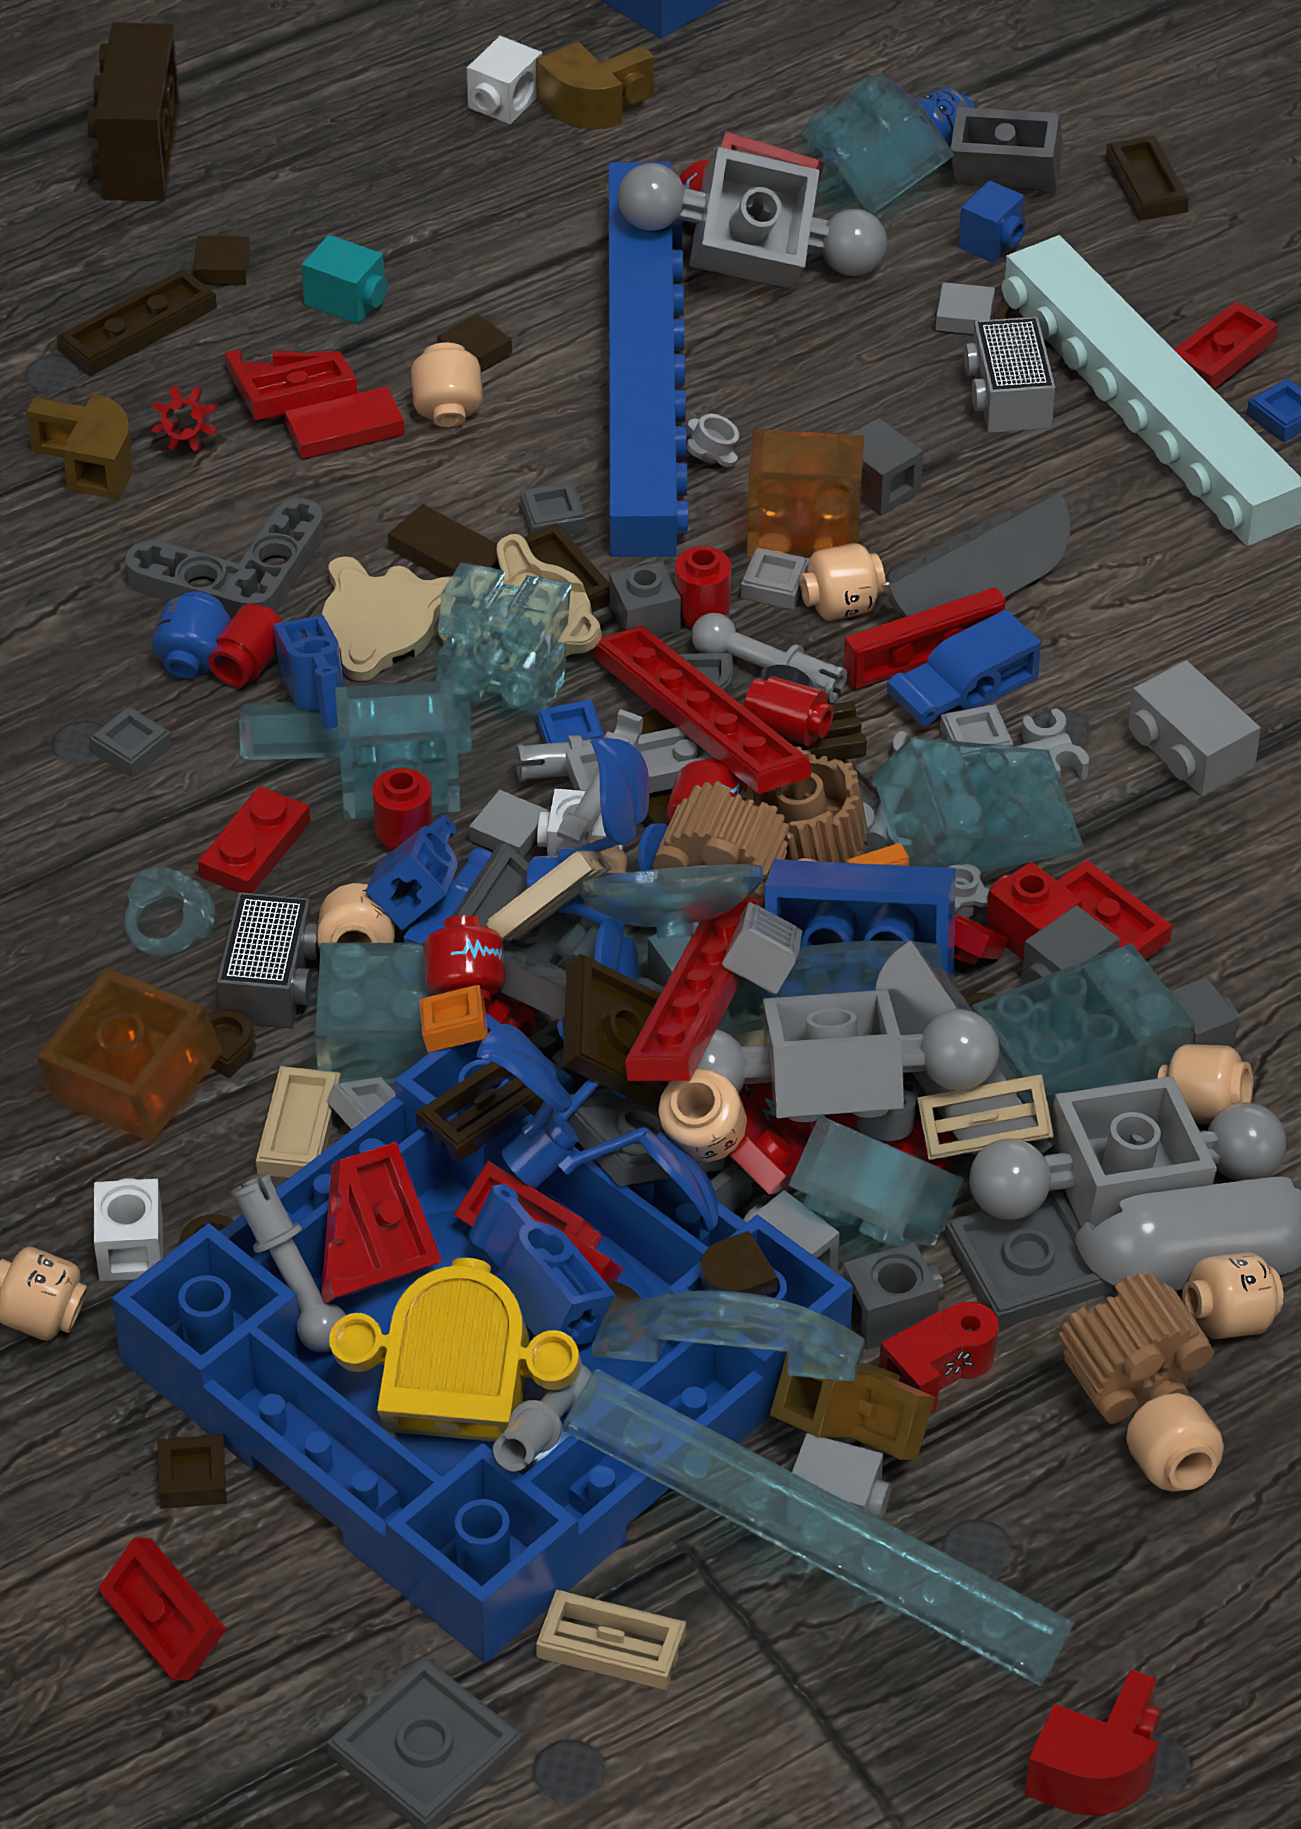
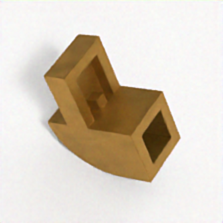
M579 42L536 58L537 100L557 119L571 126L584 129H605L621 125L622 109L654 96V56L644 46H640L600 63Z
M96 393L92 394L86 407L34 397L27 409L32 452L64 458L67 490L119 500L133 472L129 421L122 407L112 399Z
M787 1352L770 1415L817 1437H851L900 1460H917L935 1397L899 1382L900 1375L870 1364L833 1355Z

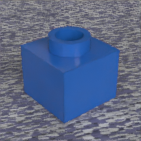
M989 180L961 207L958 248L994 263L1008 248L1016 247L1021 241L1026 228V221L1023 219L1024 195Z

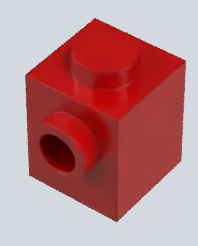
M1030 861L1012 875L1006 874L1000 877L992 885L987 896L986 927L1009 937L1006 947L1023 960L1025 940L1077 905L1082 909V900Z

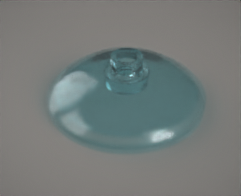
M728 864L630 872L582 881L579 883V896L592 908L620 923L639 927H657L658 939L694 936L693 923L709 921L729 913L755 892L763 881L762 866Z

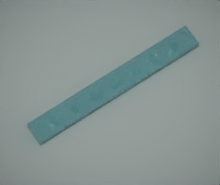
M598 1369L594 1370L565 1419L562 1431L1040 1686L1045 1682L1074 1622Z

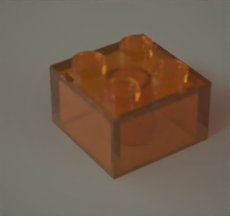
M753 429L748 483L747 556L753 557L758 547L759 549H768L810 559L814 552L821 549L850 543L859 544L864 435Z
M106 967L38 1052L36 1059L55 1102L153 1142L221 1055L222 1051L204 1006Z

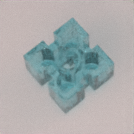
M460 563L441 592L439 634L448 635L449 637L437 656L435 694L480 702L485 692L489 691L502 695L501 707L537 714L546 713L547 708L552 705L564 684L567 644L558 642L568 625L571 583L527 575L520 586L504 584L505 571Z

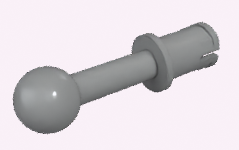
M705 614L693 626L692 642L699 653H732V655L763 668L772 665L795 667L808 675L814 688L826 692L828 702L834 703L838 698V694L833 692V689L842 692L846 683L847 670L845 668L837 667L804 654V648L797 644H794L787 652H784L737 633L733 622L723 614Z
M269 1173L254 1177L243 1183V1188L239 1186L230 1192L257 1240L252 1247L256 1253L269 1249L286 1285L297 1294L298 1307L301 1312L297 1321V1334L303 1345L314 1352H331L329 1344L330 1331L333 1325L346 1314L338 1305L332 1302L324 1303L292 1239L293 1236L302 1230L299 1222L292 1224L276 1193Z
M581 1363L578 1377L569 1386L558 1390L543 1388L545 1396L540 1401H525L514 1409L509 1419V1426L495 1441L493 1446L495 1459L503 1468L509 1471L524 1469L539 1453L550 1450L559 1441L562 1433L560 1418L564 1413H577L590 1405L595 1396L596 1382L592 1372Z

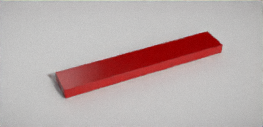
M641 625L602 637L597 646L594 647V658L710 755L724 764L758 794L811 777L810 759L644 626Z
M765 898L711 900L625 1060L628 1081L691 1080L743 978L721 965L748 902L765 909Z

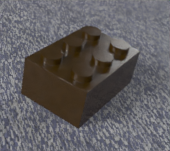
M112 22L109 42L101 43L99 48V69L103 75L94 76L93 98L94 105L97 107H89L87 116L88 137L97 138L98 148H93L92 153L93 178L101 179L104 200L165 201L180 111L173 24Z

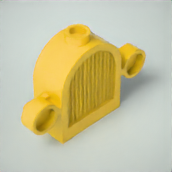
M473 1258L454 1259L451 1266L431 1271L411 1284L400 1297L394 1309L389 1334L383 1335L378 1323L372 1317L362 1313H352L340 1318L333 1325L329 1335L330 1348L336 1361L343 1368L352 1372H363L377 1364L384 1365L377 1411L387 1432L493 1442L509 1426V1419L514 1409L523 1403L526 1377L532 1378L539 1386L550 1390L565 1388L576 1380L581 1370V1357L577 1345L569 1335L556 1330L542 1332L529 1343L528 1331L514 1294L503 1281L490 1273L491 1266L488 1263Z

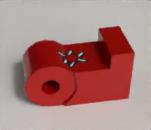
M977 1302L954 1304L881 1342L878 1367L900 1375L899 1382L934 1396L931 1414L937 1410L939 1390L960 1378H976L984 1375L991 1369L995 1360L999 1330L998 1318L991 1309Z

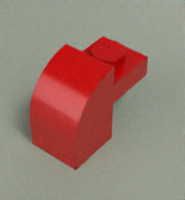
M1130 1669L1107 1723L1054 1704L1029 1757L1025 1796L1064 1811L1089 1816L1118 1812L1139 1800L1153 1782L1159 1743L1153 1741L1162 1716V1709L1153 1706L1157 1678Z

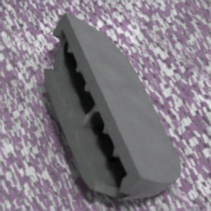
M1061 491L1042 496L1040 501L1020 510L1016 514H1014L1012 508L1007 509L896 569L888 575L890 581L881 584L890 604L900 615L907 617L997 587L1002 595L1006 597L1044 576L1059 563L1069 541L1070 518Z
M913 940L905 943L888 958L880 971L875 991L888 990L900 1035L922 1034L924 1028L933 1018L949 1010L963 1009L973 1012L942 968L934 971L923 955L922 947ZM1000 1050L998 1062L993 1073L978 1086L1018 1079V1076ZM925 1071L912 1072L928 1096L955 1091L938 1085L930 1079ZM1026 1091L936 1109L943 1119L1031 1103L1034 1100L1029 1092ZM1034 1115L952 1132L959 1141L1036 1127L1038 1126L1037 1116ZM1051 1138L1027 1142L1038 1149L1041 1154L1054 1145Z

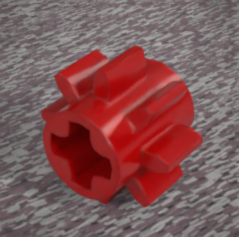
M175 385L170 387V396L173 401L168 404L164 402L153 403L152 407L162 413V423L156 424L152 431L161 432L165 430L171 436L168 449L174 450L180 445L181 440L188 439L190 447L196 451L201 449L199 434L202 432L216 434L218 432V429L209 423V413L215 412L219 406L218 404L205 405L199 400L202 395V387H195L189 397H183L181 389ZM190 405L193 407L191 417L198 420L197 426L187 427L181 431L178 429L180 419L173 416L174 410L184 409Z

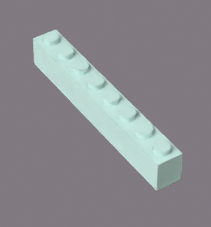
M1060 235L1007 255L1002 291L1008 305L1013 309L1019 308V313L1024 318L1038 317L1043 339H1046L1063 357L1070 369L1076 370L1088 382L1099 399L1106 401L1123 418L1129 430L1137 433L1154 450L1157 458L1163 464L1168 465L1185 482L1188 490L1194 496L1199 497L1217 515L1220 523L1226 529L1231 530L1248 547L1301 524V477Z

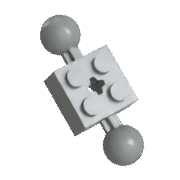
M722 147L716 149L704 169L701 192L684 188L680 178L673 170L658 163H645L631 169L621 181L618 190V204L621 213L630 224L646 231L661 230L673 224L677 219L696 223L689 266L789 289L805 268L807 249L821 251L827 264L836 272L846 276H861L871 272L881 263L887 249V236L883 225L874 215L867 211L847 209L835 214L828 221L812 217L820 170Z
M888 990L763 999L765 1045L741 1047L731 1035L716 1029L697 1069L713 1070L728 1078L737 1089L738 1094L744 1084L770 1083L777 1118L788 1117L796 1122H813L822 1119L825 1114L852 1113L858 1117L872 1118L884 1115L888 1110L904 1109L903 1073L925 1071L930 1079L944 1088L952 1090L971 1089L983 1083L993 1073L998 1062L1000 1048L998 1037L991 1024L979 1014L963 1009L949 1010L937 1015L927 1024L922 1034L900 1035Z
M1173 1076L1055 1094L1050 1117L1054 1137L1051 1140L1054 1145L1047 1150L1049 1155L1043 1156L1038 1149L1023 1140L1008 1138L994 1141L985 1146L975 1157L969 1173V1184L975 1201L985 1212L996 1218L1006 1220L1020 1219L1032 1214L1043 1204L1049 1191L1064 1189L1081 1228L1086 1222H1090L1096 1228L1110 1217L1123 1212L1119 1201L1146 1193L1213 1185L1216 1170L1233 1181L1266 1178L1279 1167L1284 1158L1286 1134L1280 1120L1273 1112L1259 1104L1247 1102L1233 1104L1221 1110L1213 1118L1208 1130L1199 1132Z

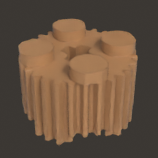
M796 747L810 759V778L762 794H758L747 785V791L741 793L742 800H753L755 807H759L764 802L769 806H776L778 808L776 813L784 815L783 823L789 824L790 827L784 841L788 842L786 848L787 855L784 860L811 858L819 862L846 863L847 859L864 854L863 842H867L868 826L857 772L853 769L851 762L843 763L837 759L829 762L827 756L816 759L815 755L810 754V751Z
M716 781L714 786L708 782H705L702 787L695 785L689 799L684 798L681 804H678L652 864L658 875L664 877L662 880L663 884L671 886L669 891L680 895L679 900H681L683 911L694 918L702 917L713 899L765 898V883L774 859L784 860L787 855L786 848L788 842L784 841L790 827L789 824L783 823L784 815L776 813L778 808L776 806H769L764 802L759 807H755L753 800L744 801L739 794L732 797L729 794L731 788L723 786L719 781Z
M1148 1272L1145 1276L1142 1273H1137L1134 1278H1131L1130 1275L1125 1276L1123 1281L1114 1285L1119 1292L1116 1297L1110 1296L1103 1305H1096L1093 1313H1088L1084 1306L1077 1312L1071 1313L1068 1316L1070 1321L1063 1323L1062 1327L1064 1330L1058 1333V1337L1066 1347V1350L1063 1351L1066 1363L1096 1409L1109 1424L1124 1420L1141 1408L1147 1401L1160 1395L1181 1393L1189 1396V1391L1186 1388L1188 1385L1187 1381L1190 1378L1196 1377V1370L1207 1364L1215 1353L1209 1344L1208 1338L1173 1287H1169L1166 1283L1160 1285L1152 1272Z

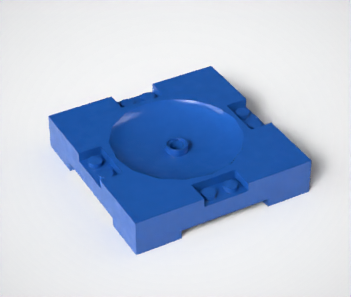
M486 1013L489 1033L493 1028L501 1024ZM483 1040L427 1054L394 1080V1098L276 1188V1193L292 1224L299 1222L302 1230L293 1236L292 1239L320 1294H322L331 1166L340 1159L397 1142L442 1262L433 1268L332 1301L346 1315L362 1313L372 1317L378 1323L383 1335H387L390 1332L392 1315L400 1297L411 1284L423 1275L439 1268L451 1266L452 1261L457 1258L482 1260L491 1266L490 1273L495 1276L499 1271V1267L485 1250L477 1247L471 1241L469 1232L472 1227L457 1218L454 1213L488 1161L521 1180L504 1160L502 1150L522 1132L521 1129L533 1119L538 1109L458 1163L449 1156V1147L447 1145L440 1148L433 1141V1134L430 1130L424 1133L416 1125V1111L491 1062L477 1057L478 1049ZM549 1060L556 1071V1079L566 1089L568 1094H572L573 1077ZM511 1075L493 1088L497 1090L516 1076ZM472 1101L445 1121L448 1123L475 1105V1101ZM579 1142L573 1146L574 1154L585 1150ZM595 1159L579 1165L569 1175L565 1174L559 1167L534 1189L586 1220L593 1226L592 1229L603 1236L596 1250L624 1268L616 1282L627 1285L640 1296L646 1308L647 1321L641 1333L625 1348L616 1350L606 1349L594 1342L577 1345L581 1363L592 1372L595 1378V1396L590 1405L584 1410L571 1414L564 1413L560 1418L562 1433L559 1441L550 1450L539 1453L530 1464H527L520 1471H509L497 1462L493 1453L495 1443L493 1441L387 1432L377 1411L384 1365L377 1364L367 1371L352 1372L343 1368L336 1361L332 1351L318 1353L303 1345L297 1334V1321L301 1313L298 1307V1296L286 1285L269 1249L259 1253L254 1251L252 1246L257 1240L244 1214L220 1232L209 1223L114 1295L112 1303L120 1360L208 1434H223L225 1448L250 1469L254 1470L260 1464L264 1465L342 1530L343 1545L346 1549L485 1664L550 1608L556 1590L568 1592L626 1542V1526L708 1455L716 1462L720 1461L771 1416L770 1412L787 1352L818 1353L840 1357L850 1348L853 1285L758 1214L748 1222H745L718 1202L717 1226L708 1234L706 1223L701 1213L673 1178L619 1186ZM749 1230L778 1277L777 1291L744 1304L729 1305L718 1302L711 1298L702 1287V1257L705 1251L713 1244ZM526 1326L530 1343L535 1336ZM526 1377L523 1402L529 1400L540 1401L545 1396L543 1387L539 1386L532 1378Z

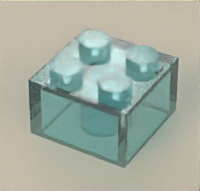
M453 680L335 687L344 819L374 817L373 783L379 775L395 768L415 769L429 779L432 793V813L461 812Z
M321 943L315 1029L318 1070L341 1073V1083L382 1077L386 1083H395L394 1080L429 1054L422 1036L419 1003L420 999L432 996L425 985L424 943Z
M819 1115L788 1186L807 1194L802 1204L803 1206L851 1226H855L857 1219L861 1218L863 1221L858 1230L859 1232L890 1246L898 1247L915 1241L934 1248L964 1178L882 1141L868 1137L853 1128Z

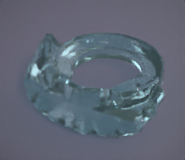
M151 867L140 871L128 892L130 903L124 918V926L128 938L137 949L146 954L166 956L185 949L196 937L210 936V926L215 921L212 918L215 915L214 902L210 900V894L205 889H200L201 884L198 881H192L191 877L188 875L184 876L179 870L173 871L168 867ZM164 896H172L182 900L185 903L183 906V921L173 934L164 938L154 939L143 935L139 931L138 918L147 905L162 899Z

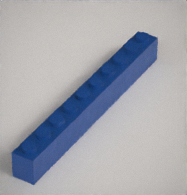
M609 162L610 557H676L677 534H688V501H677V496H687V463H676V459H686V426H675V422H686L685 390H675V386H685V354H674V351H684V319H674V316H683L684 314L683 284H673V281H683V250H672V248H682V220L677 219L673 224L661 230L646 231L630 224L621 213L618 204L619 186L631 169L645 163H658L671 169V162Z

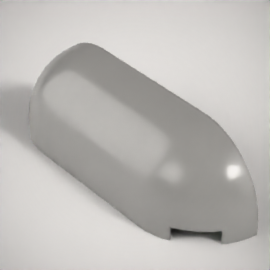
M1266 1177L1136 1195L1119 1201L1123 1212L1110 1217L1096 1228L1090 1222H1086L1075 1238L1078 1250L1086 1264L1099 1277L1112 1285L1123 1281L1125 1276L1128 1275L1134 1278L1137 1273H1142L1145 1276L1148 1272H1152L1160 1285L1166 1283L1169 1287L1172 1286L1174 1290H1181L1189 1281L1192 1269L1201 1259L1246 1252L1255 1253L1263 1258L1268 1266L1274 1268L1280 1276L1301 1267V1190L1294 1188L1290 1178Z

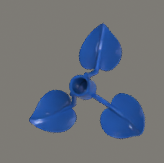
M600 738L590 741L599 766L600 807L606 837L575 849H559L558 856H535L528 866L527 889L576 851H603L617 845H626L636 837V824L641 823L647 816L650 787L646 762L642 754L632 744L624 740ZM662 823L650 824L645 828L641 836L638 850L640 873H606L559 909L560 913H573L600 924L596 938L594 960L639 982L637 947L631 937H624V923L619 919L582 904L587 899H593L597 895L599 885L640 884L639 909L641 916L651 924H664L674 916L678 906L679 894L669 891L671 886L663 884L662 880L664 877L658 875L652 865L668 827Z
M565 1015L557 1023V1029L563 1041ZM501 1024L493 1028L486 1035L478 1049L477 1057L487 1059L504 1067L544 1100L533 1119L502 1150V1156L510 1169L525 1184L532 1188H537L559 1167L565 1174L569 1175L583 1163L629 1145L640 1143L692 1200L704 1218L708 1234L717 1226L718 1201L711 1180L701 1166L689 1154L674 1144L664 1132L660 1131L655 1135L648 1128L642 1127L574 1154L573 1146L579 1141V1138L567 1120L600 1084L588 1079L570 1098L566 1089L556 1079V1071L552 1064L519 1029L510 1024ZM612 1090L620 1099L624 1101L630 1100V1098ZM553 1109H555L556 1111H558V1113H552V1114L550 1115V1113L552 1112Z

